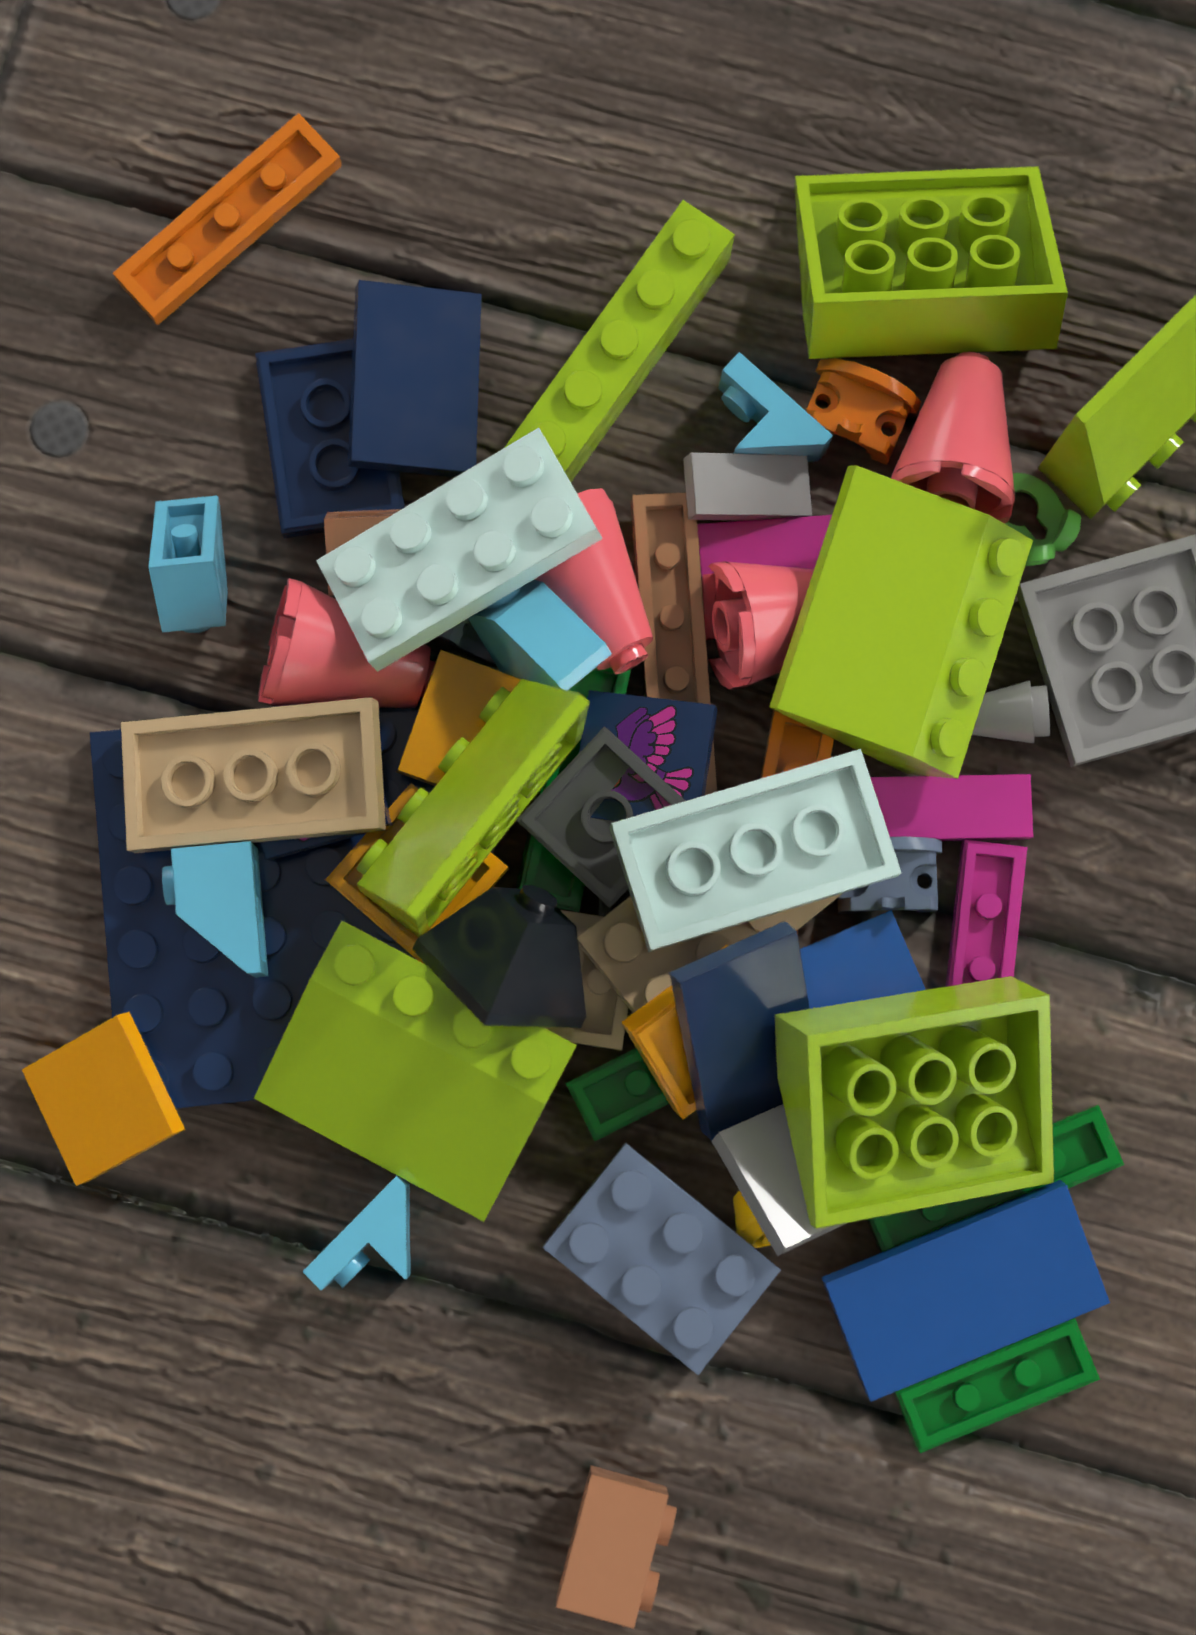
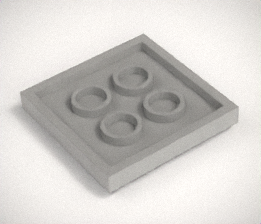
M1196 534L1019 584L1016 594L1045 686H1047L1050 703L1071 767L1196 732Z

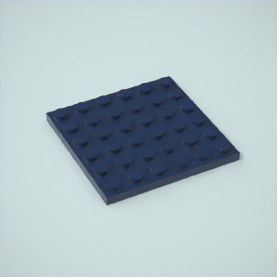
M422 699L419 700L416 708H379L383 789L388 808L410 783L418 789L423 788L428 793L435 787L397 773ZM121 729L90 732L112 1018L116 1015L130 1012L175 1109L256 1101L254 1096L295 1009L341 921L414 958L325 880L365 834L272 861L265 859L261 842L252 843L258 848L268 965V976L255 978L247 974L176 915L175 905H166L162 885V869L164 866H172L171 850L144 853L127 851Z

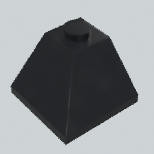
M523 885L521 889L491 887L417 938L412 948L421 960L483 1025L581 1028L586 1019L577 927L556 907L558 904L557 899L540 887L533 885Z

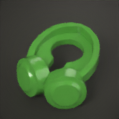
M1013 473L1015 492H1024L1034 498L1038 510L1036 519L1046 530V535L1044 539L1037 540L1026 526H1017L1009 521L1005 524L1033 540L1025 566L1048 563L1050 559L1055 558L1056 551L1063 552L1075 541L1080 531L1081 515L1071 509H1064L1057 494L1047 483L1039 478L1024 473Z

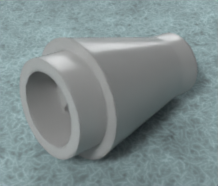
M1029 680L985 693L972 735L1034 743V737L1050 736L1047 686L1031 687Z

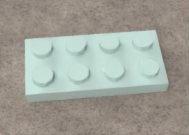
M537 428L316 561L366 659L378 672L603 538L540 428Z
M861 749L614 822L609 827L648 952L862 888L902 874Z

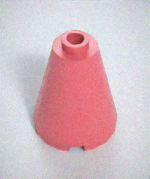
M963 352L947 359L941 364L891 478L986 513L1005 524L1009 521L1012 514V507L1015 503V490L1002 373L985 355L976 352Z
M602 488L588 489L577 494L603 539L534 580L544 582L607 644L612 654L596 668L604 670L611 667L617 675L634 668L648 657L645 647L652 642L653 635L613 502Z
M727 561L711 563L708 567L714 573L703 575L701 580L706 640L716 639L720 658L709 659L720 684L729 690L745 688L780 673L814 569Z
M289 578L287 586L285 585L272 627L268 644L270 646L267 660L268 666H263L258 702L270 706H289L372 697L378 701L379 708H416L420 697L424 696L436 661L430 660L431 649L424 644L377 672L366 659L337 600L302 581Z

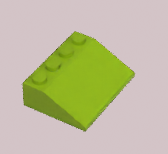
M1038 166L795 176L794 186L802 311L809 359L1057 349L1068 291Z
M1196 295L1073 417L1038 467L1090 519L1105 505L1116 512L1141 486L1134 476L1148 461L1156 469L1161 467L1184 443L1176 433L1190 419L1196 423Z
M857 465L848 466L769 708L856 750L861 749L862 753L906 774L958 779L1033 540L986 513Z
M521 679L511 693L504 687H501L482 710L479 718L486 724L471 743L461 737L441 761L438 768L446 774L434 789L428 793L423 788H420L404 806L398 819L405 825L389 844L379 839L362 858L356 870L364 875L357 883L360 892L418 938L429 931L582 739L589 701L579 693Z
M341 921L304 990L254 1099L484 1222L577 1045L544 1027L483 1025L427 965Z
M1012 976L775 1014L778 1082L810 1225L815 1229L1054 1183L1049 994Z

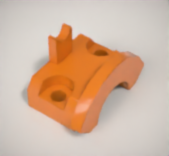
M821 359L815 370L821 377L806 412L830 433L845 437L859 444L869 452L871 459L887 465L908 414H917L921 400L912 390L898 380L874 368L842 359ZM823 400L828 404V407L824 409L819 408L816 405V401ZM890 428L894 435L886 436L882 433L881 429Z

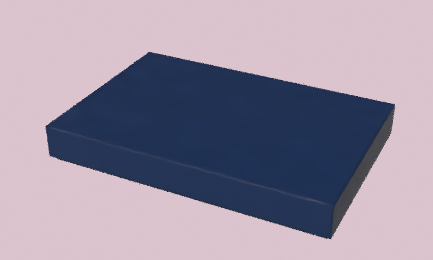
M358 280L355 287L348 467L457 477L476 465L482 294Z
M353 339L255 353L283 538L324 533V518L327 512L405 508L400 472L348 467Z
M786 921L669 972L700 1128L711 1141L719 1132L783 1104L777 1076L775 1014L810 1009L797 931Z

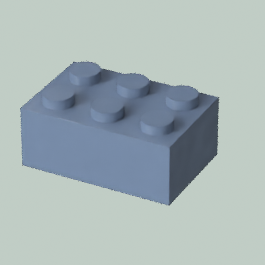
M626 1143L622 1145L543 1244V1248L697 1375L700 1374L781 1271L775 1264Z

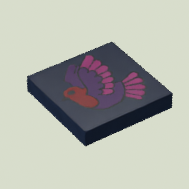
M589 690V707L579 753L605 726L685 801L705 796L717 717L715 705ZM630 767L611 790L620 793L628 800L634 816L671 806ZM604 799L590 818L621 821L626 819V810L619 801Z

